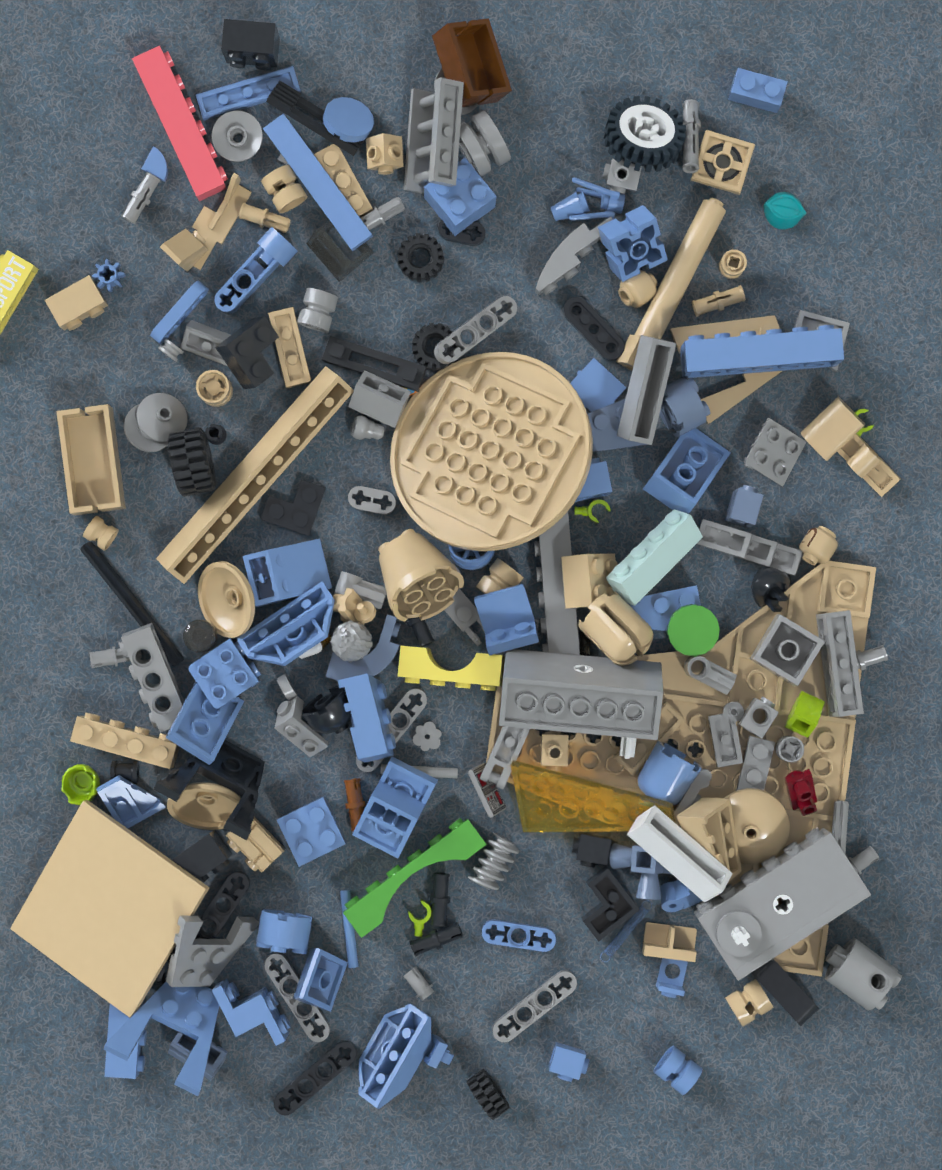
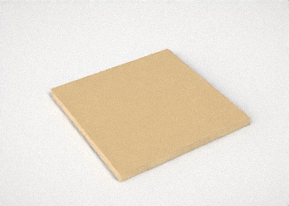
M84 800L10 929L131 1018L139 1009L176 946L174 938L175 934L180 931V926L178 925L180 915L193 916L209 887L93 803Z

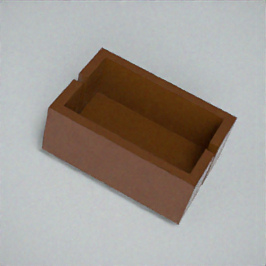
M489 18L471 20L468 23L466 21L447 23L432 35L445 78L464 82L462 107L496 103L512 91Z

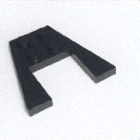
M224 740L216 758L210 765L197 757H191L179 769L175 768L166 778L158 780L153 790L177 802L197 773L232 790L242 798L223 828L247 841L252 830L251 824L254 819V809L258 799V789L261 784L265 761Z

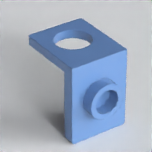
M662 958L656 983L658 991H662L661 995L676 998L677 995L684 996L685 990L682 986L687 961ZM669 964L678 965L680 968L679 976L674 979L668 978L665 974L666 966Z

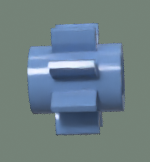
M106 259L105 264L101 266L99 264L95 265L98 271L92 277L100 280L97 284L99 289L107 286L108 291L112 292L114 286L122 287L119 281L120 278L126 275L124 272H118L121 266L118 262L112 266L110 261ZM110 270L114 275L110 276V280L107 281L103 276H106Z

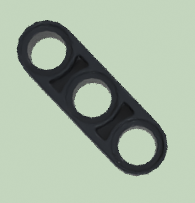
M774 959L751 972L800 1026L819 1010L818 1006Z

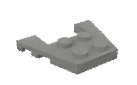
M180 915L178 919L180 931L175 934L174 943L177 945L176 951L170 958L166 982L171 987H210L257 928L259 922L254 917L237 916L226 939H195L203 921L198 916Z

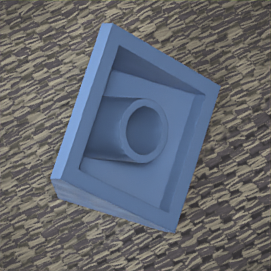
M310 949L293 999L331 1012L348 962L322 949Z

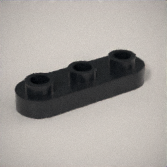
M581 297L570 298L564 305L563 312L565 318L602 358L608 361L617 360L624 351L623 340L585 299ZM573 307H579L581 309V313L579 315H574L571 312V309ZM591 325H595L598 327V332L596 334H592L589 332V327ZM613 344L616 350L610 353L607 351L606 346Z

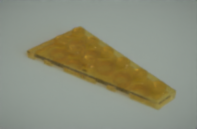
M515 760L511 763L523 832L629 831L636 818L654 805L676 823L673 803Z

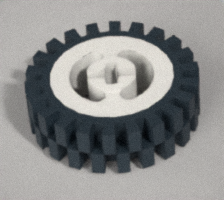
M634 96L633 102L630 98H626L623 104L618 102L616 107H613L610 111L604 131L605 147H609L608 152L610 155L616 154L615 160L618 163L622 159L625 160L623 166L629 168L631 163L635 164V171H640L641 166H644L645 172H651L652 166L656 172L661 171L662 166L667 169L671 163L674 164L677 161L686 138V125H683L684 120L682 117L677 118L679 112L676 109L669 112L671 105L668 103L661 107V100L657 98L655 103H650L649 96H645L643 102H641L640 96Z

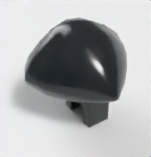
M765 567L758 570L753 577L751 585L752 595L758 607L767 605L773 612H781L783 608L779 605V602L788 600L784 592L788 590L791 578L783 571L773 567Z

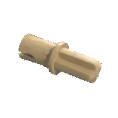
M243 203L241 206L239 219L259 224L260 228L264 226L268 228L273 227L275 230L286 233L290 227L289 218L271 213L268 208L263 210Z

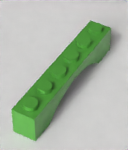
M459 818L448 827L451 830L443 837L440 833L427 842L430 845L423 852L420 849L416 850L407 857L409 860L407 864L403 867H400L399 864L386 873L387 879L381 883L376 880L365 889L368 892L360 899L356 895L344 904L347 909L343 911V914L361 938L383 922L386 908L393 894L413 873L425 866L440 861L467 860L487 845L468 818L464 821Z

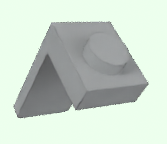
M296 696L279 705L275 729L306 755L312 757L327 748L328 741L301 720L304 701Z

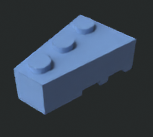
M696 585L647 595L635 606L629 605L650 625L652 630L667 632L670 617L677 609L689 604H701Z

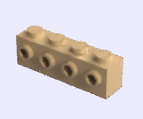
M86 712L85 716H77L70 739L71 742L160 767L174 768L180 746L166 738L167 734L160 733L159 737L150 735L149 729L135 726V729L132 730L125 728L124 722L110 719V722L107 723L100 721L101 716Z

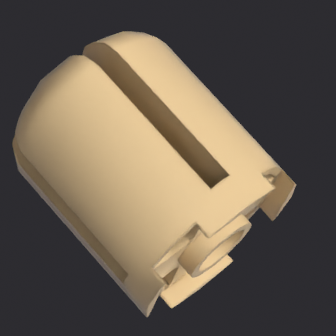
M616 591L611 596L604 593L587 607L590 612L584 622L579 620L578 627L614 664L619 666L632 664L638 660L634 653L642 657L649 650L653 640L652 628Z

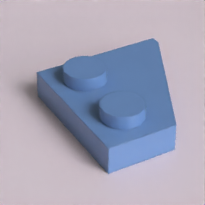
M117 776L96 788L97 793L113 818L127 829L166 808L162 799L121 776Z

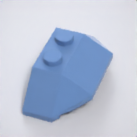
M321 581L238 637L237 640L248 658L286 666L328 637L335 600L324 582Z
M408 1004L383 1016L359 1058V1095L374 1107L380 1109L408 1086L431 1045V1017L413 1004Z

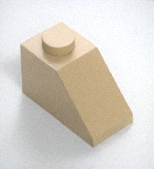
M184 229L160 246L163 251L187 272L208 251L203 245L206 240L196 230L191 234L187 229Z

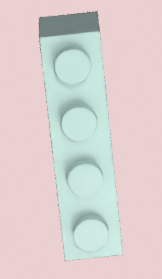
M675 509L667 514L665 519L655 529L650 531L648 536L637 547L633 548L630 554L620 564L616 565L613 571L606 577L613 591H616L627 603L635 606L703 538L692 516Z

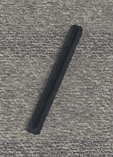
M93 542L85 543L80 548L84 556L141 627L149 623L153 624L167 660L174 667L179 665L184 660L182 654Z

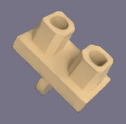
M346 588L344 595L334 594L333 596L335 600L333 611L340 613L343 623L352 620L364 625V623L372 621L376 615L375 606L369 601H363L354 589Z

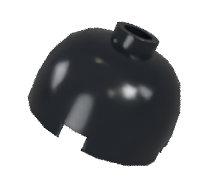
M338 685L328 689L331 694L324 697L322 694L318 695L302 710L304 713L302 716L307 724L318 733L329 734L335 732L339 734L349 726L348 722L351 720L352 714L351 711L346 712L344 703H348L345 687L339 688Z

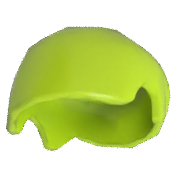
M77 764L68 768L62 776L61 791L65 793L70 804L81 805L84 800L92 801L98 794L96 788L101 786L100 778L93 768L89 765Z

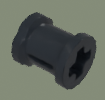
M113 760L111 762L110 780L121 776L128 781H132L133 784H138L139 761L118 763Z

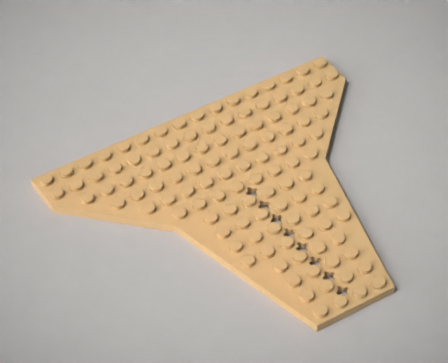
M835 561L819 564L784 592L788 600L779 602V605L783 608L781 612H773L767 605L763 606L718 640L711 650L699 655L737 675L735 683L727 695L689 677L684 671V662L690 656L684 655L679 651L648 654L642 657L637 656L639 661L661 662L663 679L662 705L668 702L686 719L668 739H673L677 749L686 754L684 760L691 764L696 761L702 766V769H707L712 774L708 787L700 789L698 793L701 795L700 799L703 797L725 798L727 795L735 792L742 763L716 767L708 716L723 714V708L727 703L738 702L742 705L745 712L753 698L760 700L764 697L775 704L773 709L779 713L761 739L773 741L775 746L776 742L783 736L796 737L802 741L804 754L796 762H787L780 759L776 754L774 746L764 791L774 795L783 804L789 817V836L782 850L775 856L776 858L785 853L783 849L795 841L799 844L807 839L805 835L814 828L818 827L819 830L825 828L832 833L834 802L837 800L845 801L856 715L829 717L821 651L818 652L798 686L791 685L750 660V657L774 617L778 614L819 637L816 614L847 610L851 612L855 650L863 652L865 649L868 619L870 618L876 567ZM696 660L691 665V671L694 674L701 673L703 664L700 660ZM858 669L859 680L861 679L862 672L860 669ZM502 686L496 687L486 763L503 727L499 726ZM801 691L825 701L818 725L808 738L785 728L789 713ZM759 708L754 711L753 720L756 723H762L765 720L766 715L763 709ZM737 721L736 726L742 759H744L749 736H757L738 725L739 721ZM530 729L507 780L509 783L628 831L639 815L653 807V805L644 800L646 795L638 786V776L644 764L632 776L613 758L620 751V746H616V742L612 741V736L601 735L600 739H596L595 743H591L590 738L586 737L584 733L571 735L570 739H568V766H562V771H547L546 766H541L542 736L539 735L538 730ZM550 730L545 732V734H561V731ZM694 742H698V747L703 750L702 753L697 754V757H692V752L688 751L689 746H693ZM495 764L492 771L502 774L504 768ZM810 769L817 802L815 803L817 811L802 816L799 809L793 811L790 805L785 777L795 770L804 772V770ZM659 803L657 808L669 816L674 806H665ZM749 829L747 831L748 835H754L756 833V830ZM740 863L742 872L728 882L727 885L731 884L734 886L741 881L740 876L749 870L756 872L763 867L762 864ZM781 897L777 899L778 905H781L783 903ZM828 923L773 959L786 972L822 976Z

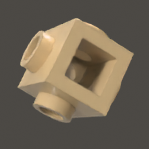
M382 133L366 138L367 169L377 170L378 174L388 175L393 174V170L404 167L402 136Z

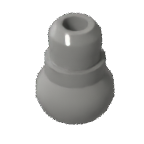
M357 416L352 424L351 435L358 440L364 438L379 440L384 435V426L368 420L365 416Z

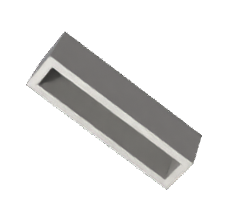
M644 335L640 336L617 436L629 441L652 445L676 343Z

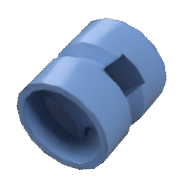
M673 1045L658 1061L653 1072L664 1081L670 1080L671 1087L681 1095H685L696 1083L703 1069L693 1060H685V1054Z

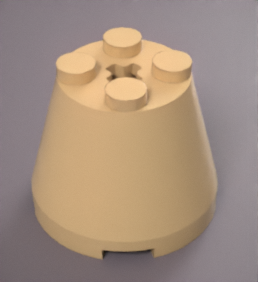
M413 529L405 530L401 536L390 542L383 543L378 549L389 606L395 617L405 622L408 618L420 617L422 621L439 614L454 602L453 596L459 588L464 586V579L458 568L422 534L416 533Z

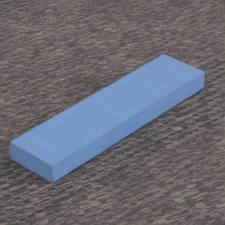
M290 66L196 94L203 120L218 117L230 111H238L265 103L279 80L296 91L301 92L294 67Z

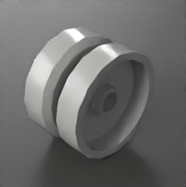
M485 110L472 116L473 129L469 124L461 122L459 149L462 155L481 177L491 172L489 158L498 166L511 160L509 150L499 130Z

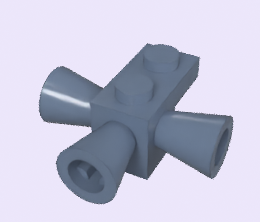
M614 843L611 847L610 865L613 869L631 867V872L642 873L635 898L660 900L661 892L658 874L671 873L639 845H634L630 848Z

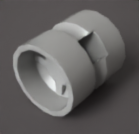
M307 288L303 300L306 308L300 311L297 324L328 333L332 322V317L329 313L335 312L338 297L322 290Z

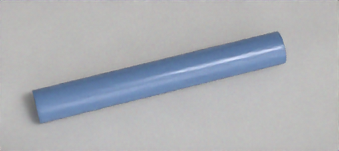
M341 890L340 897L348 968H356L359 966L355 930L343 914V911L347 909L344 904L351 899L350 890Z

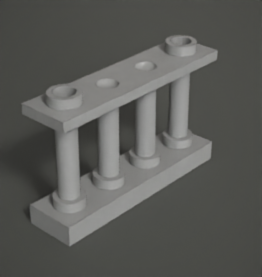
M441 77L436 79L435 93L416 88L411 89L404 190L424 194V186L428 183L449 187L456 185L464 82Z

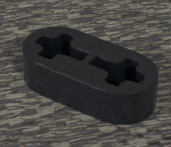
M441 219L438 224L439 235L447 241L478 246L485 240V228L478 222L474 221L464 229L472 231L473 228H478V233L482 235L481 237H476L475 241L471 240L469 234L463 233L464 230L456 236L452 232L450 235H447L446 230L442 228L443 225L446 226L444 221Z

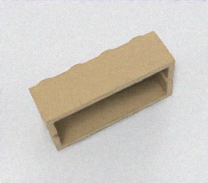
M106 404L85 407V411L80 408L56 411L70 514L76 516L98 513V510L105 512L126 509L113 408Z

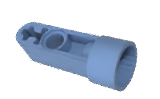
M273 227L257 242L260 245L257 250L216 293L215 305L225 313L236 312L279 265L284 267L298 252ZM259 257L268 265L266 269L257 262ZM250 276L251 285L246 289H241L239 287L240 278ZM234 287L242 295L239 297L237 294H234L235 292L231 288ZM233 295L231 298L233 304L231 306L224 305L223 297H231Z

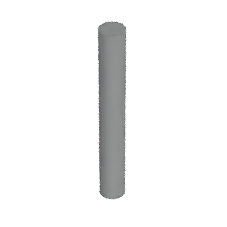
M381 764V774L384 773L388 764ZM412 766L432 777L458 778V768Z

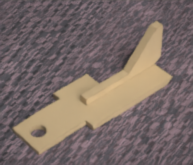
M235 173L231 177L224 200L217 212L204 206L192 226L206 240L203 245L208 249L194 265L199 270L203 267L216 242L220 244L224 242L239 216L242 204L247 202L252 193L239 185L241 179Z

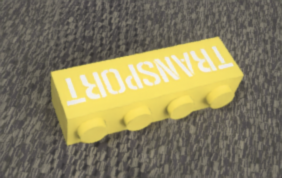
M8 250L5 255H0V334L39 270L33 264Z

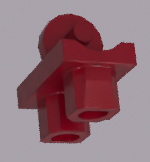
M810 769L804 770V772L798 770L790 772L785 777V782L793 811L799 809L802 816L815 813L817 811L815 805L817 797Z

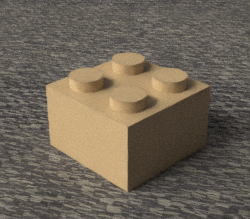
M582 554L561 557L565 609L587 608L602 594L606 593L608 596L615 594L606 579L617 565L615 554Z

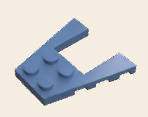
M165 982L106 1042L103 1050L127 1061L152 1018L197 1041L174 1085L198 1096L203 1082L219 1010V1004L212 989L208 987H171Z

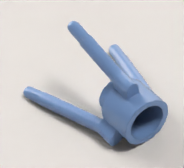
M575 177L572 178V182L589 188L577 187V192H584L586 195L601 198L600 208L605 209V212L569 216L571 221L612 217L614 219L615 213H622L625 201L624 194Z

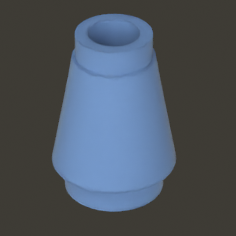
M575 192L552 206L551 211L555 221L569 219L571 215L585 214L590 211L584 192L579 194Z

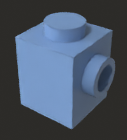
M555 1042L548 1068L550 1072L557 1073L558 1078L572 1082L573 1078L579 1080L581 1073L586 1074L589 1059L586 1058L585 1050Z

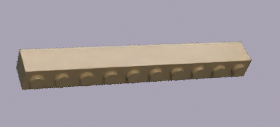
M325 366L156 559L160 564L185 584L350 397L354 390L341 377Z

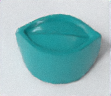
M789 192L775 193L763 205L767 221L778 229L794 227L807 213L799 198Z

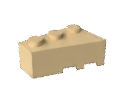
M703 797L677 815L681 829L733 873L728 882L742 872L730 799Z

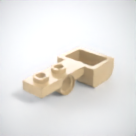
M838 396L801 431V435L826 461L838 452L847 461L852 470L882 497L901 478L857 434L865 426V423Z

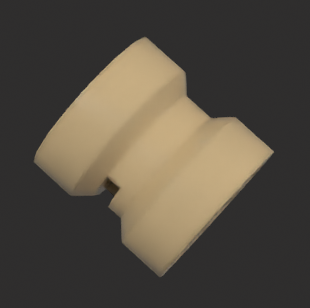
M739 250L727 251L719 262L720 273L728 279L738 278L747 266L746 256Z
M95 516L85 529L83 537L89 541H97V546L105 551L112 544L119 530L114 526H107L102 518Z

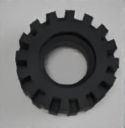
M416 233V236L412 237L410 235L407 237L408 240L401 243L402 246L399 248L397 256L402 273L405 276L407 275L410 280H417V282H422V280L427 282L430 281V278L437 277L444 264V254L440 243L434 237H429V234L420 235V233ZM426 249L430 253L431 260L428 265L417 267L412 263L411 255L415 250Z
M429 323L428 326L424 325L421 327V330L417 331L415 338H413L412 351L414 358L418 364L426 366L427 370L437 371L452 364V362L449 364L440 363L425 350V345L429 339L440 338L443 340L452 333L448 326L445 327L440 323ZM455 343L452 346L445 348V351L443 352L444 356H450L449 353L453 349L457 348Z
M482 1069L467 1080L469 1089L473 1092L472 1094L492 1120L510 1109L509 1103L502 1094V1091L485 1069Z

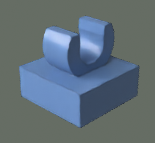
M431 1034V1045L423 1057L425 1063L434 1068H437L440 1061L449 1065L454 1057L446 1049L448 1045L441 1037Z

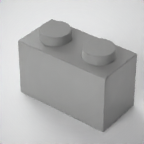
M364 370L355 386L348 407L395 428L406 407L411 391Z

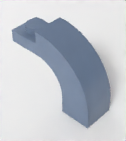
M387 614L377 646L362 659L350 663L343 661L333 652L326 677L341 680L367 673L374 677L386 669L395 658L400 647L399 644L391 642L392 637L397 639L401 626L400 623H397V618Z

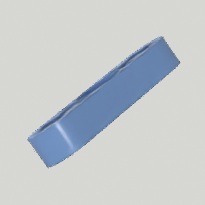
M199 280L196 281L156 325L150 336L160 345L163 344L164 339L170 337L205 297L209 289Z
M495 919L488 920L482 927V937L490 944L547 952L556 943L554 932L547 927ZM492 925H497V930L505 931L504 926H509L507 932L508 941H502L504 935L500 934L495 935L494 939L490 938V934L486 933V929H491ZM517 928H521L526 932L525 940L520 943L513 941L511 938L512 931ZM530 930H535L533 935L541 937L546 932L548 938L552 939L551 942H547L546 946H541L539 940H533V945H528Z

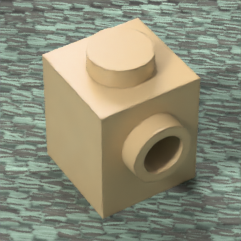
M542 733L541 766H546L547 771H562V766H568V734Z

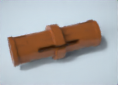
M360 778L344 780L347 796L345 807L349 810L351 832H354L364 811V806H366V801L362 799Z

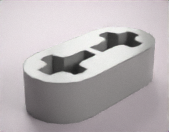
M357 486L352 488L348 494L350 505L357 510L388 515L396 507L395 497L387 491ZM359 491H363V496L371 498V501H362L361 505H357L356 500L352 499L353 494L358 495ZM384 496H388V500L392 502V505L387 506L386 510H381L380 504L373 503L374 499L383 500Z

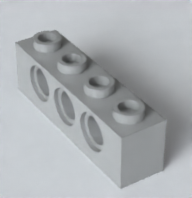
M152 623L124 633L119 645L124 657L129 656L132 664L129 666V670L133 679H138L142 689H139L140 697L143 703H148L151 712L148 713L153 727L158 726L161 733L171 728L185 701ZM146 649L150 652L151 658L143 661L138 658L137 651ZM149 673H156L160 676L161 681L158 684H151L147 680V675ZM162 696L167 697L170 700V706L166 708L160 707L156 699Z

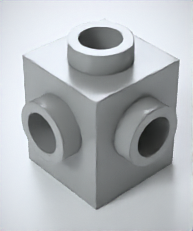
M612 159L611 164H605L602 179L607 180L606 186H610L611 191H617L625 194L626 190L637 191L642 166L640 171H635V164L632 163L627 168L623 166L624 159L619 163ZM617 172H625L626 178H618Z

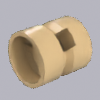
M289 165L275 169L261 181L267 193L274 195L272 201L279 213L288 212L307 199L301 184L295 183L297 178Z
M205 371L196 382V390L199 397L212 407L225 405L233 395L231 382L220 371Z
M497 558L489 568L491 574L484 575L476 587L484 594L519 585L523 577Z
M756 979L746 984L742 992L736 990L725 997L742 1027L755 1020L756 1014L763 1015L774 1008Z

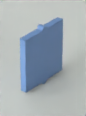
M595 358L582 371L579 370L577 376L570 383L578 393L584 406L590 412L615 403L614 401L626 389Z

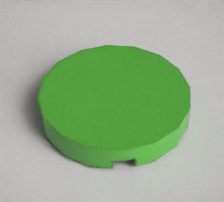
M697 604L681 606L672 614L667 626V634L671 644L677 651L688 656H699L707 653L714 647L719 637L720 628L717 618L709 609Z

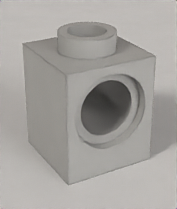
M764 697L760 700L753 698L737 724L758 738H763L779 712L773 709L775 704ZM759 708L763 709L766 715L762 723H756L753 720V713Z

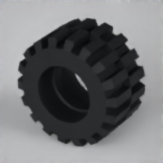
M202 428L170 433L168 452L173 477L180 494L185 497L214 491L216 478L207 436Z

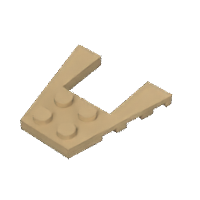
M774 315L670 329V332L680 354V347L684 341L689 340V336L704 335V339H712L715 334L730 333V337H738L741 332L756 331V335L766 334L767 330L780 329ZM782 371L742 374L745 382L701 399V402H706L711 413L706 416L707 425Z

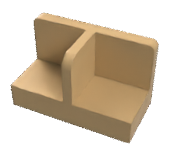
M646 922L642 953L644 956L695 962L697 930L691 927Z

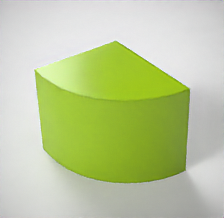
M801 691L789 713L785 728L808 738L818 725L825 701Z

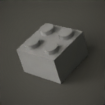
M778 614L766 630L750 660L791 685L798 686L825 641Z

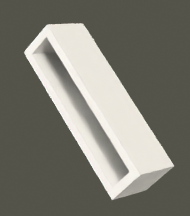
M655 805L639 815L627 833L632 840L703 902H707L722 893L733 874Z

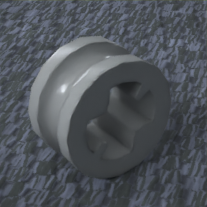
M165 338V344L159 346L158 349L177 362V356L183 354L184 351Z

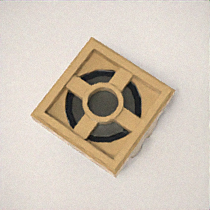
M706 130L699 150V170L692 174L691 181L740 195L755 144Z

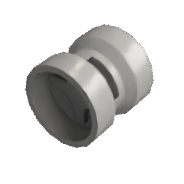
M783 736L776 742L775 751L780 759L787 762H796L804 754V745L796 737Z

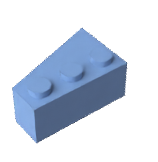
M368 673L338 680L339 688L345 687L348 703H344L346 712L351 711L352 727H350L358 760L365 763L394 756L393 749L396 748V742L388 726L391 723V715L389 709L385 708L384 699L387 698L385 685Z

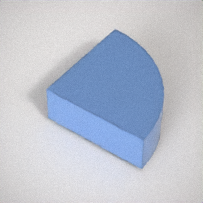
M153 146L141 169L165 182L168 176L167 163L162 153Z

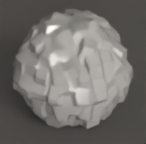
M352 620L338 625L330 641L333 652L343 661L350 663L367 655L373 643L371 641L372 636L363 624Z

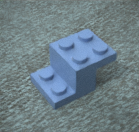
M391 757L352 835L399 858L438 779Z
M227 978L218 982L212 989L235 1037L264 1023L276 1046L286 1041L290 1033L288 1029L291 1028V1025L285 1014L280 1015L276 1007L279 1005V1002L273 991L268 992L267 988L264 987L238 1001L239 991L234 982L229 983Z

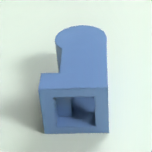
M679 880L667 882L660 887L661 906L666 912H676L702 902L697 895Z

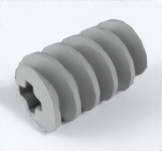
M494 832L493 834L497 837V841L488 840L492 850L483 849L487 859L478 858L482 868L473 867L477 877L468 876L470 880L488 890H498L500 888L495 880L504 881L505 878L500 871L509 872L510 869L505 862L514 863L515 859L510 853L519 854L520 852L514 843Z

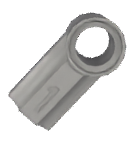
M341 571L334 594L344 595L346 588L354 589L363 601H369L375 608L382 609L387 595L386 589L383 586L364 581L361 577Z
M690 656L684 662V671L689 677L725 695L729 693L735 683L736 674L704 657ZM696 660H700L703 664V669L699 674H694L691 671V665Z

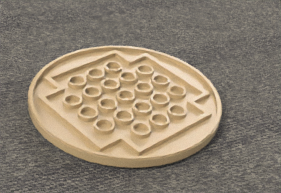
M489 352L477 354L458 360L439 370L421 385L419 392H416L410 398L396 425L392 438L390 452L392 480L397 496L410 517L423 530L441 542L474 551H495L518 546L536 538L555 525L567 513L581 493L591 466L593 453L592 428L588 413L578 393L569 381L551 366L535 358L517 353Z

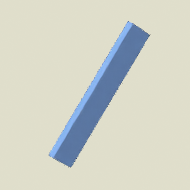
M282 114L263 128L265 133L352 252L372 238L371 232L286 116Z

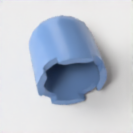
M657 741L638 776V786L646 795L644 800L656 807L659 803L665 806L678 804L700 773L702 766L696 761L691 764L684 760L686 757L685 753L667 743L662 745L660 741Z

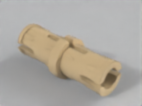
M740 285L723 292L715 291L711 296L693 300L692 307L696 317L714 310L722 311L724 307L744 302L746 299L743 288Z

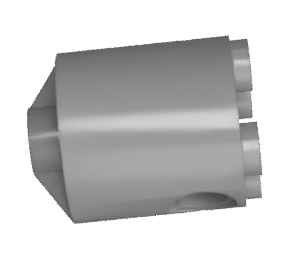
M856 938L850 939L843 947L836 944L826 957V961L830 965L824 979L867 1011L875 1007L880 1010L888 1000L886 994L890 988H895L902 978V975L898 973V969Z

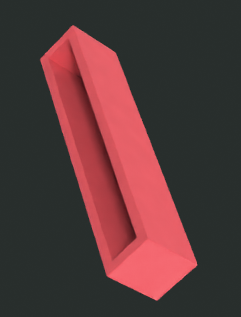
M159 45L132 58L199 202L227 189L224 181L228 180L223 167H217L213 160L218 156L212 144L206 145L203 135L207 133L201 120L195 121L192 115L196 109L190 97L185 99L181 90L185 89L180 75L174 76L170 68L175 65L169 52L163 53Z

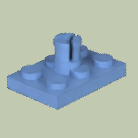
M195 681L166 738L210 765L216 758L244 701L239 697H235L222 707L214 708Z

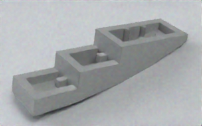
M705 519L702 520L699 531L703 538L697 545L764 567H773L786 574L796 576L803 555L801 550L778 544V542L761 538L745 531Z

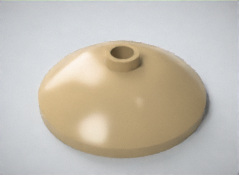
M219 561L208 565L203 570L198 584V598L202 613L213 630L216 628L217 631L215 632L227 638L241 636L250 628L255 614V598L252 587L246 576L233 564Z
M191 783L177 802L168 798L167 809L174 819L185 825L199 829L218 830L224 829L223 827L241 798L232 790L215 783Z
M754 788L737 790L727 795L725 799H730L740 863L757 864L770 859L772 856H776L786 844L790 831L789 817L783 804L769 792ZM749 829L756 830V833L754 835H748L747 831Z

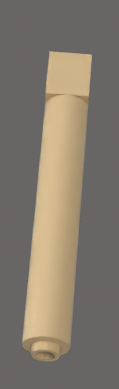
M715 198L703 200L636 333L629 335L624 345V351L616 362L630 371L633 370L640 336L662 338L726 213V210L723 208L724 204Z

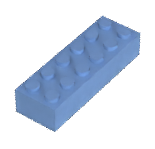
M834 325L819 326L818 330L808 331V327H797L788 333H782V329L767 330L766 334L756 335V331L741 332L738 337H730V333L715 334L712 339H704V335L689 336V340L684 341L680 347L683 378L836 367L844 360L842 328L834 329Z

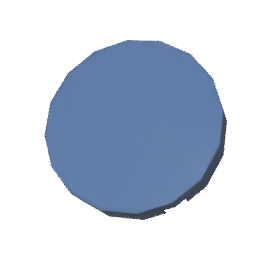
M340 97L333 99L327 104L323 114V122L328 132L333 136L335 133L340 136V140L345 142L365 140L371 133L374 125L373 114L369 108L362 102L352 98Z

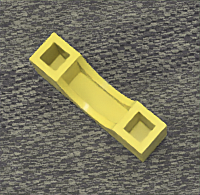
M400 646L398 677H405L404 682L420 684V679H429L430 685L445 686V681L455 682V687L470 689L471 684H480V690L496 691V686H502L505 655L493 654L489 656V654L476 653L468 666L461 670L449 671L435 661L430 648Z

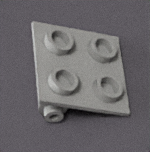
M767 418L766 422L762 424L758 437H755L756 441L754 444L752 443L748 456L744 458V466L751 470L755 469L783 486L806 441L772 419Z

